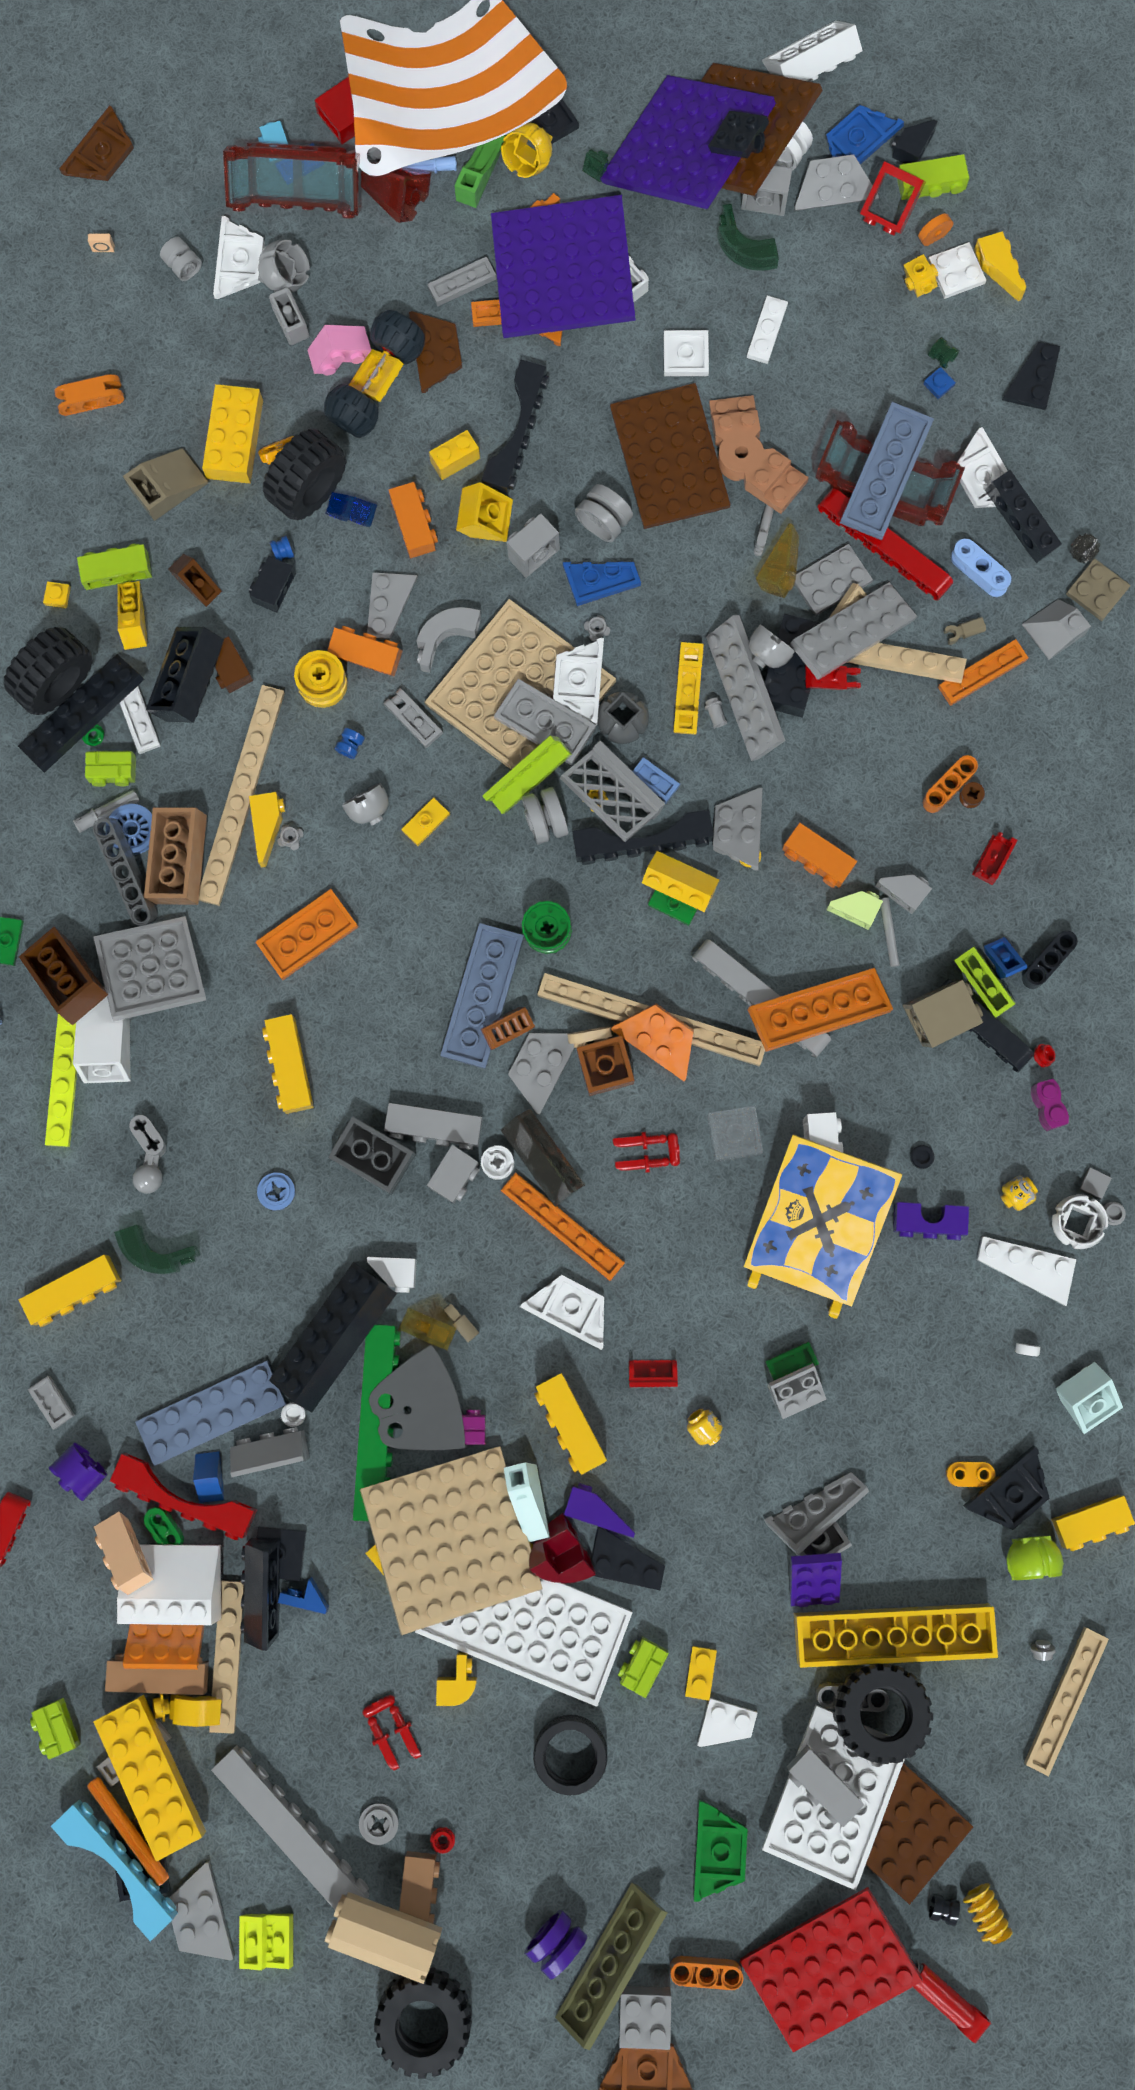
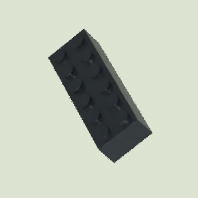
M353 1262L269 1381L294 1403L312 1413L397 1293L370 1272Z

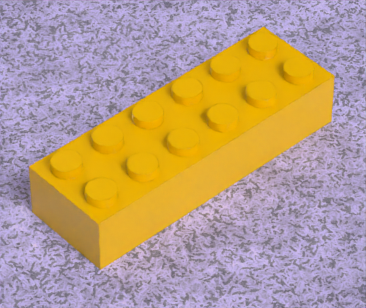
M143 1694L93 1721L155 1861L157 1862L202 1838L206 1833L205 1827L170 1750L164 1741L145 1695Z

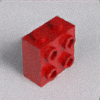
M347 77L314 100L317 114L342 145L355 137L353 100L349 77Z

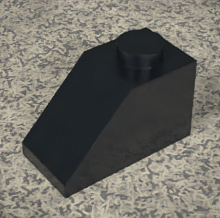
M933 119L904 128L901 136L897 135L892 143L891 148L894 149L892 158L904 164L919 162L935 133L938 121Z

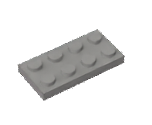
M520 679L516 681L494 715L495 720L538 746L550 735L559 737L572 753L565 761L571 766L596 729V725Z

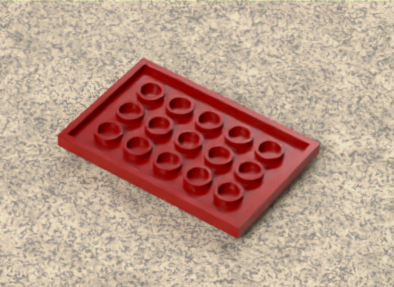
M869 1887L839 1902L740 1959L742 1967L793 2053L923 1981V1977Z

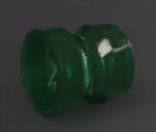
M940 337L930 349L928 356L933 360H938L940 366L947 369L949 367L947 365L948 362H953L956 359L959 350L954 346L950 347L947 340Z

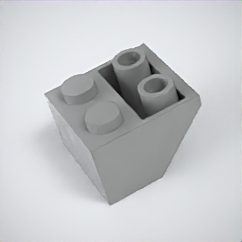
M813 1363L767 1384L771 1398L782 1419L826 1400Z

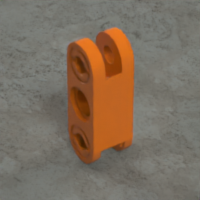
M110 374L58 386L54 390L55 397L66 400L58 405L59 413L68 416L121 404L124 401L123 392L119 390L121 387L120 378L117 375Z

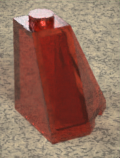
M402 167L384 175L372 176L362 170L361 187L396 222L413 221L417 212L414 209L419 202H425L429 195L431 173Z

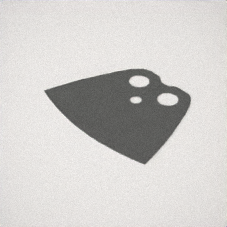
M432 1345L403 1363L372 1391L369 1403L372 1412L380 1419L378 1432L385 1445L409 1450L465 1448L464 1426L459 1400L449 1373ZM387 1393L393 1397L394 1402L391 1408L383 1409L379 1406L378 1399L382 1394ZM405 1406L411 1407L412 1411L410 1414L403 1412ZM395 1422L399 1423L403 1428L402 1435L398 1438L390 1437L387 1431L388 1426Z

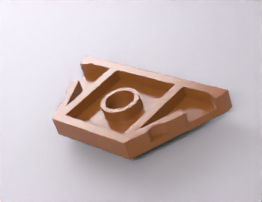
M670 2043V2050L619 2048L598 2090H693L675 2046Z

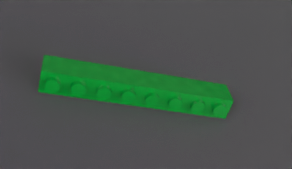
M374 1325L365 1339L353 1521H369L360 1489L391 1480V1477H387V1469L392 1467L393 1453L389 1452V1446L385 1445L380 1438L378 1432L380 1419L372 1412L369 1397L378 1384L399 1367V1355H395L396 1346H400L401 1331H397V1326ZM387 1393L382 1394L378 1399L379 1406L383 1409L391 1408L393 1405L392 1396ZM390 1424L387 1431L389 1436L394 1438L395 1430L390 1428Z

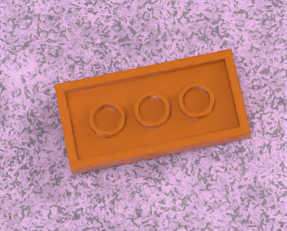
M330 889L255 943L280 978L284 980L357 929L358 925L332 889Z

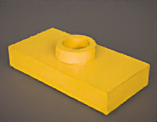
M433 797L401 830L419 846L450 813Z

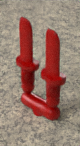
M641 1132L642 1136L613 1139V1145L616 1147L643 1145V1149H648L647 1144L665 1143L668 1140L669 1159L664 1157L662 1159L655 1158L649 1160V1156L644 1155V1159L615 1162V1167L618 1170L645 1169V1173H649L650 1167H666L669 1164L678 1166L680 1164L678 1136L675 1133H670L668 1136L664 1134L646 1136V1132Z
M387 1695L366 1706L362 1713L364 1717L369 1718L368 1725L371 1727V1731H373L374 1738H376L372 1741L373 1746L378 1744L387 1765L392 1770H397L400 1766L387 1741L390 1736L388 1733L383 1735L379 1723H377L375 1717H372L373 1715L390 1707L389 1711L398 1727L394 1729L395 1734L400 1732L413 1758L417 1759L422 1755L409 1730V1727L412 1726L410 1721L405 1723L398 1706L393 1705L395 1698L392 1695Z

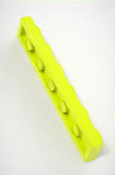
M59 1014L57 1018L45 1145L70 1147L77 1070L73 1065L76 1023L72 1026Z

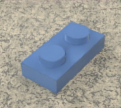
M644 757L632 771L665 804L680 787L677 781Z

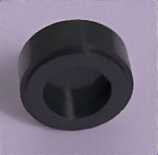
M926 1145L915 1147L910 1154L911 1163L918 1169L930 1167L935 1159L933 1150Z

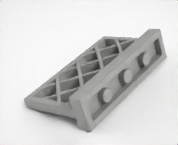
M601 741L594 745L587 755L560 777L624 842L651 819L654 820L665 806V803ZM592 759L598 765V770L586 769V762ZM572 774H581L583 783H574L569 777ZM586 775L598 776V785L587 784ZM602 777H610L614 781V786L602 785ZM587 789L599 790V799H591L587 795ZM603 791L614 792L615 801L603 800ZM618 792L627 793L630 796V802L619 801ZM603 805L615 806V815L606 814L603 811ZM619 807L631 808V816H620ZM635 808L643 809L648 815L645 818L635 817ZM619 821L631 822V830L626 833L620 827Z

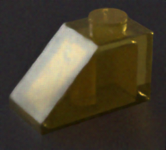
M409 1307L399 1328L403 1332L445 1350H448L457 1329Z

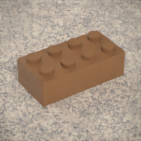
M153 808L144 898L154 904L198 905L207 815L197 808Z

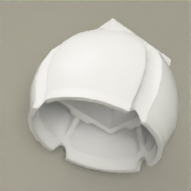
M1076 1194L1063 1199L1056 1206L1055 1210L1057 1213L1052 1215V1227L1055 1235L1063 1244H1071L1074 1249H1086L1093 1247L1103 1239V1230L1108 1227V1217L1105 1209L1096 1199L1089 1200L1087 1195ZM1071 1210L1090 1217L1083 1236L1065 1229Z

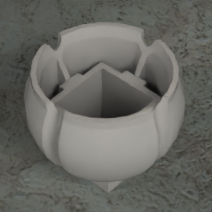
M277 240L268 244L259 257L258 281L264 283L274 292L287 287L293 293L299 290L309 278L306 274L310 270L307 256L298 244L291 245V240Z

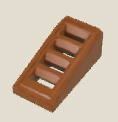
M518 1007L481 1028V1031L490 1049L493 1050L528 1032L535 1025L525 1007ZM509 1020L512 1021L516 1030L513 1031L509 1023ZM501 1024L503 1025L507 1035H504L500 1027ZM492 1029H495L499 1040L496 1041Z

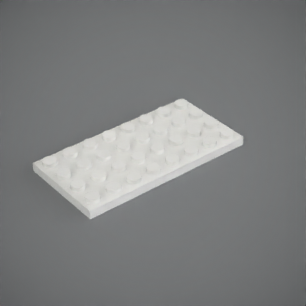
M540 1578L542 1590L415 1631V1633L598 1706L633 1612L564 1583H554Z

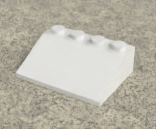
M139 1544L154 1580L129 1595L119 1589L117 1597V1624L212 1625L221 1620V1545Z

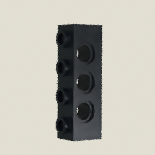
M1011 470L998 477L985 489L992 502L1036 563L1062 545Z

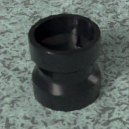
M933 1894L931 1902L935 1903V1906H930L929 1920L938 1922L942 1919L947 1925L956 1926L960 1913V1901L955 1899L944 1900L943 1896Z

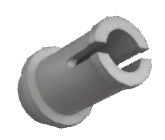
M717 697L707 700L704 708L709 712L714 729L726 725L727 720L721 708L722 702Z

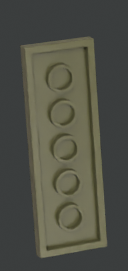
M631 1883L555 2016L571 2036L587 2050H590L668 1913L635 1883Z

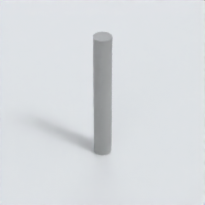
M889 898L880 899L883 901L881 911L890 967H897L900 964Z

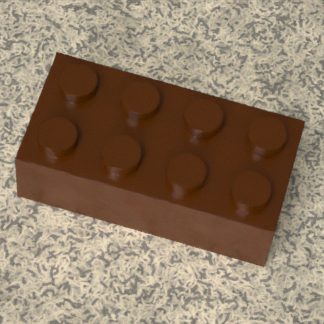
M56 927L50 929L19 956L55 1011L72 1026L108 996L106 990L71 941Z

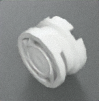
M492 1146L483 1153L481 1166L488 1177L501 1180L512 1173L514 1159L507 1148Z

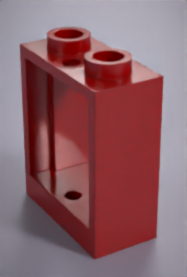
M884 161L860 212L861 215L865 216L863 221L873 226L879 223L884 226L883 231L895 236L896 232L901 234L926 181ZM886 174L915 187L897 225L869 212Z

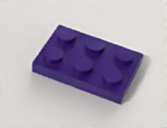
M841 1553L791 1556V1606L832 1605L840 1602Z

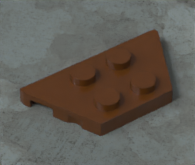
M110 105L59 168L61 174L108 181L134 149L132 142Z
M410 311V319L421 328L425 335L422 353L416 360L421 392L426 393L430 387L438 382L441 383L447 379L448 375L454 374L462 368L455 323Z

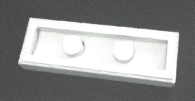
M137 686L120 702L137 751L139 754H142L161 745L149 713L146 711V705L140 689Z

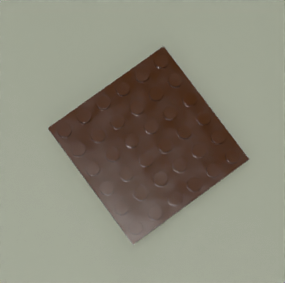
M712 63L701 82L772 96L776 102L767 117L769 124L763 132L765 136L763 150L760 153L751 152L748 159L740 158L722 186V189L755 196L823 90L819 83Z

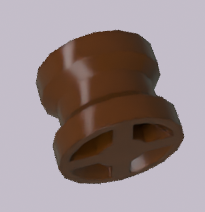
M976 782L966 784L959 795L961 804L970 809L979 806L985 796L984 788Z

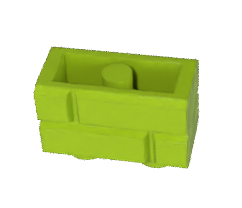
M86 751L85 778L93 786L104 787L106 783H115L116 786L125 787L129 786V783H135L136 756L132 751Z
M642 1636L640 1642L634 1641L629 1651L632 1657L628 1664L626 1662L622 1664L618 1676L621 1677L620 1684L646 1698L669 1652Z
M64 1698L31 1712V1726L35 1732L38 1731L41 1739L39 1741L40 1751L43 1755H47L48 1760L73 1750L80 1745Z

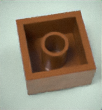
M622 1036L577 1047V1055L589 1096L634 1085L635 1080Z

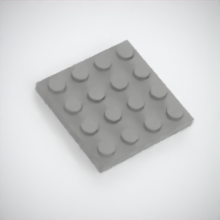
M186 916L94 936L113 1022L206 1000Z

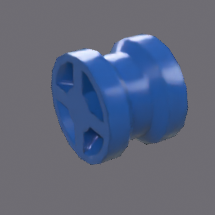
M287 536L282 537L277 542L274 540L270 541L276 559L282 561L286 557H294Z

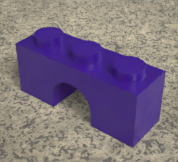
M897 1202L894 1204L893 1232H899V1237L913 1238L914 1233L923 1234L925 1239H937V1235H947V1240L960 1241L961 1236L968 1235V1206L944 1205L941 1207L939 1221L937 1223H929L922 1217L920 1203Z

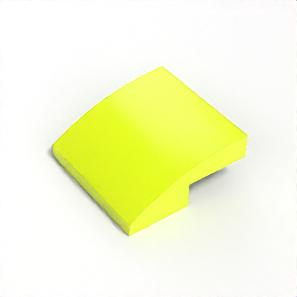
M245 1914L239 1916V1969L263 1970L266 1967L290 1969L293 1967V1914Z

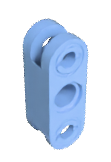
M961 539L956 543L951 553L952 563L992 597H1000L1005 594L1011 583L1010 573L972 540ZM976 566H982L986 571H980Z

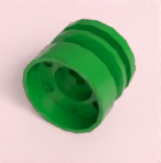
M551 901L538 902L529 907L522 920L523 935L529 946L537 952L543 954L556 953L564 949L570 941L572 934L570 917L566 910L558 903ZM545 924H548L550 927L554 926L551 929V934L547 935L545 931L541 932Z

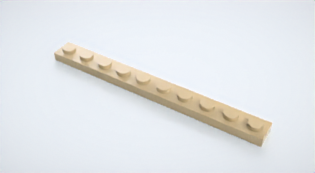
M265 685L261 687L201 882L199 901L217 906L221 904L250 809L249 796L254 795L285 694L284 690Z
M544 973L537 994L538 997L617 1022H622L649 1007L645 1004ZM670 1013L694 1030L693 1046L760 1067L765 1052L761 1041Z

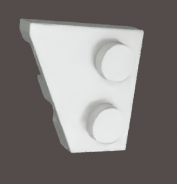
M710 1698L697 1746L704 1747L750 1738L757 1717V1711Z

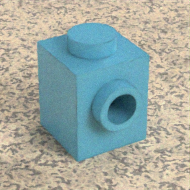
M280 121L269 122L259 127L262 136L258 137L262 151H267L270 161L291 155Z

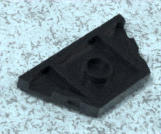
M1034 1445L965 1503L963 1505L965 1509L1011 1530L1019 1526L1050 1499L1047 1487L1044 1484L1045 1477L1038 1458V1448Z

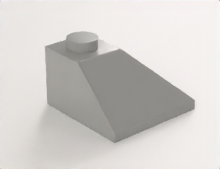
M1059 599L1022 624L1048 660L1085 636L1091 627L1076 607Z

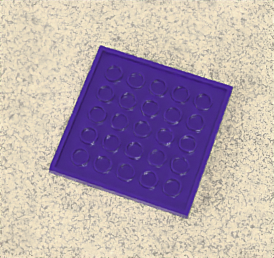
M667 75L602 173L600 179L606 185L708 209L741 158L711 153L708 147L709 143L729 110L768 117L776 104L774 97Z
M622 195L491 213L503 338L636 321Z

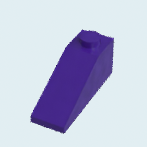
M579 1483L578 1487L573 1485L564 1512L565 1516L634 1538L635 1531L597 1493L592 1492L593 1487L583 1483Z

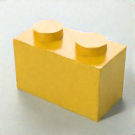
M468 430L429 451L430 462L441 480L480 459L479 447Z

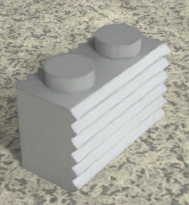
M286 287L270 294L269 299L272 309L288 343L294 345L309 338L306 323L290 289Z

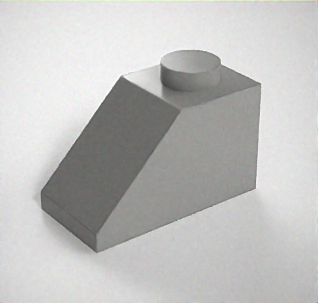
M915 875L881 878L875 886L910 914L914 913L932 890L927 880Z

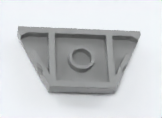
M855 155L812 160L808 164L794 211L866 201L873 185Z
M757 788L716 805L713 851L727 855L738 863L742 861L750 865L751 869L758 871L763 788Z
M529 1033L508 1073V1076L538 1115L541 1114L574 1050V1044H569L567 1034Z
M207 1861L169 1897L174 1902L175 1910L178 1912L172 1920L179 1951L232 1960L234 1959L231 1941L210 1861Z

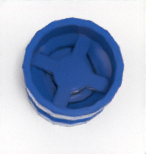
M344 728L341 734L342 739L340 742H337L334 749L339 754L355 759L358 754L357 748L363 744L365 738L352 729Z

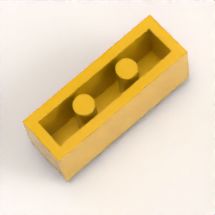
M656 851L642 880V884L705 912L719 883V879L659 851Z
M1119 1494L1051 1519L1061 1546L1065 1549H1070V1551L1083 1548V1543L1090 1540L1093 1543L1107 1539L1106 1535L1115 1532L1116 1535L1125 1533L1130 1530L1129 1526L1135 1524L1125 1496Z

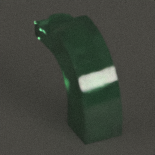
M732 204L723 205L722 214L719 215L720 226L718 227L717 239L725 255L731 261L746 269L757 271L777 269L779 256L775 238L752 240L743 236L736 226Z
M134 1225L114 1232L118 1246L128 1261L139 1269L161 1275L180 1273L178 1263H181V1266L195 1262V1257L200 1256L196 1246L169 1254L154 1252L147 1244L142 1226Z

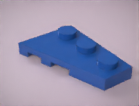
M563 562V568L576 606L641 586L634 562H606V564H591V562L571 564V562Z

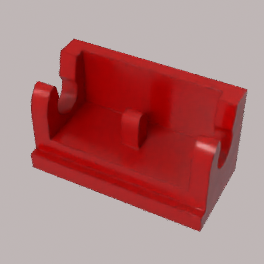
M1002 832L992 836L972 873L975 877L991 885L998 879L1018 841L1013 837L1005 839L1002 837Z
M677 1360L629 1361V1387H678Z

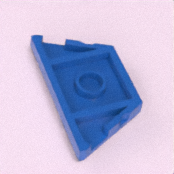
M859 105L826 134L831 158L855 155L859 164H862L904 126V121L899 118L897 121L887 118L884 113L874 112L867 107Z

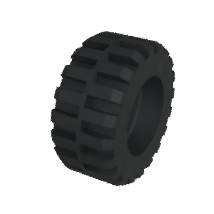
M308 429L307 431L300 432L299 435L292 437V440L283 446V449L277 453L275 460L268 467L269 470L265 474V481L263 482L264 496L272 505L292 520H303L306 516H311L315 510L320 509L321 505L330 498L329 496L337 488L338 482L341 481L346 464L344 451L319 430Z
M63 627L48 628L45 632L37 634V637L29 640L24 648L22 647L18 651L17 656L11 660V665L7 667L6 675L4 676L5 690L30 714L44 715L48 711L51 712L57 706H61L66 699L70 698L76 689H79L83 680L86 679L87 673L91 670V652L68 629Z
M881 1663L861 1666L854 1673H850L845 1677L846 1681L843 1685L840 1684L837 1690L839 1692L837 1699L834 1698L833 1706H835L833 1719L837 1723L838 1728L836 1730L838 1735L843 1738V1743L859 1757L880 1764H897L903 1762L905 1758H911L916 1755L915 1751L918 1748L922 1749L925 1745L924 1739L926 1735L930 1736L932 1728H929L930 1720L933 1721V1713L930 1712L929 1707L932 1705L931 1699L926 1696V1688L916 1680L917 1677L905 1671L902 1667ZM885 1688L895 1692L901 1698L904 1705L905 1718L903 1725L895 1735L888 1738L873 1736L864 1728L861 1722V1704L865 1696L875 1689Z
M433 1967L429 1968L424 1984L401 1975L398 1980L393 1979L380 1999L374 2022V2032L377 2033L375 2041L377 2047L382 2048L381 2056L384 2060L390 2059L392 2061L391 2067L395 2071H398L399 2068L405 2070V2076L411 2077L412 2073H417L418 2079H426L427 2073H432V2076L436 2077L441 2075L442 2069L446 2071L454 2066V2061L460 2060L464 2053V2048L467 2047L472 2025L471 2005L468 2004L469 1997L466 1991L460 1990L461 1984L456 1979L453 1981L449 1979V1973L442 1971V1974L435 1973L436 1968ZM416 2001H428L437 2005L447 2019V2028L444 2035L439 2040L427 2044L411 2040L400 2026V2015L403 2009Z

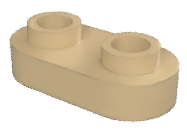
M611 1027L567 1034L569 1044H574V1048L588 1045V1041L594 1040V1043L607 1040L609 1037H612Z

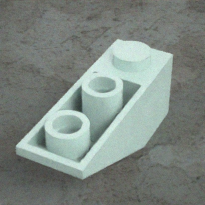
M525 1462L505 1467L504 1474L507 1491L522 1532L527 1536L529 1542L549 1538L537 1465Z

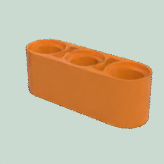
M969 755L961 757L928 790L922 803L924 809L930 813L940 811L972 778L978 768L976 759ZM960 765L969 766L971 772L962 771ZM945 781H952L955 784V788H948L945 785ZM934 796L938 798L940 804H932L929 801V797Z
M677 1956L670 1963L671 1979L678 1986L736 1990L743 1983L741 1966L734 1960ZM678 1966H685L688 1971L680 1976L675 1973V1969ZM703 1968H710L713 1970V1973L709 1977H702L700 1971ZM729 1970H735L738 1972V1975L734 1979H727L725 1973Z

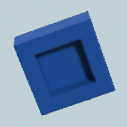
M940 367L924 380L923 384L939 399L953 388L956 382Z

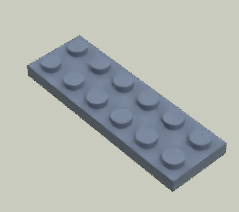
M891 403L840 524L879 540L883 539L934 418L897 403Z
M479 923L441 1051V1057L486 1069L491 1049L481 1028L499 1019L502 1015L524 935ZM492 1029V1033L495 1037L496 1031L495 1029Z
M265 1361L136 1421L135 1423L153 1465L156 1466L287 1405L282 1392L269 1381L273 1375L269 1362Z

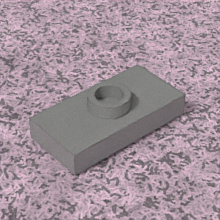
M50 1376L45 1377L28 1389L53 1430L75 1416Z

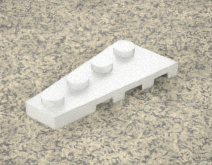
M981 1238L977 1256L978 1261L1057 1301L1063 1306H1067L1076 1259L992 1238Z

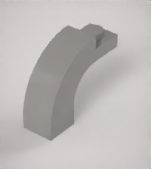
M465 607L451 608L436 614L427 621L417 638L418 648L424 649L419 651L417 659L421 671L431 672L436 649L446 638L460 635L476 639L481 621L480 610Z

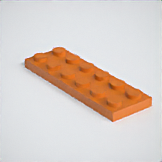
M875 968L752 1005L748 1008V1012L766 1052L878 1017L893 1010Z

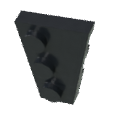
M1038 342L1002 401L1046 410L1060 346Z
M598 1527L591 1562L596 1574L594 1576L660 1591L665 1565L605 1529Z

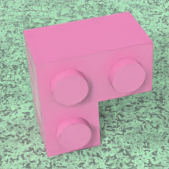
M324 325L307 351L314 374L328 376L334 374L342 362L362 363L371 352V347L364 326Z

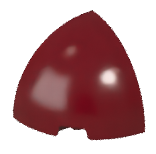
M564 1513L560 1514L548 1524L550 1537L537 1540L533 1544L529 1557L530 1571L541 1579L554 1583H574L596 1575L590 1557L579 1542L574 1527Z

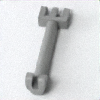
M767 504L754 548L756 556H761L763 553L774 509Z

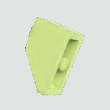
M860 891L831 901L827 910L869 930L883 901L873 892L867 891L865 893Z

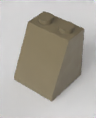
M956 980L902 1004L922 1047L933 1048L983 1023L981 1019L983 1016L982 1010L977 1003L974 1004L971 998L973 992L967 982L964 983L963 980Z

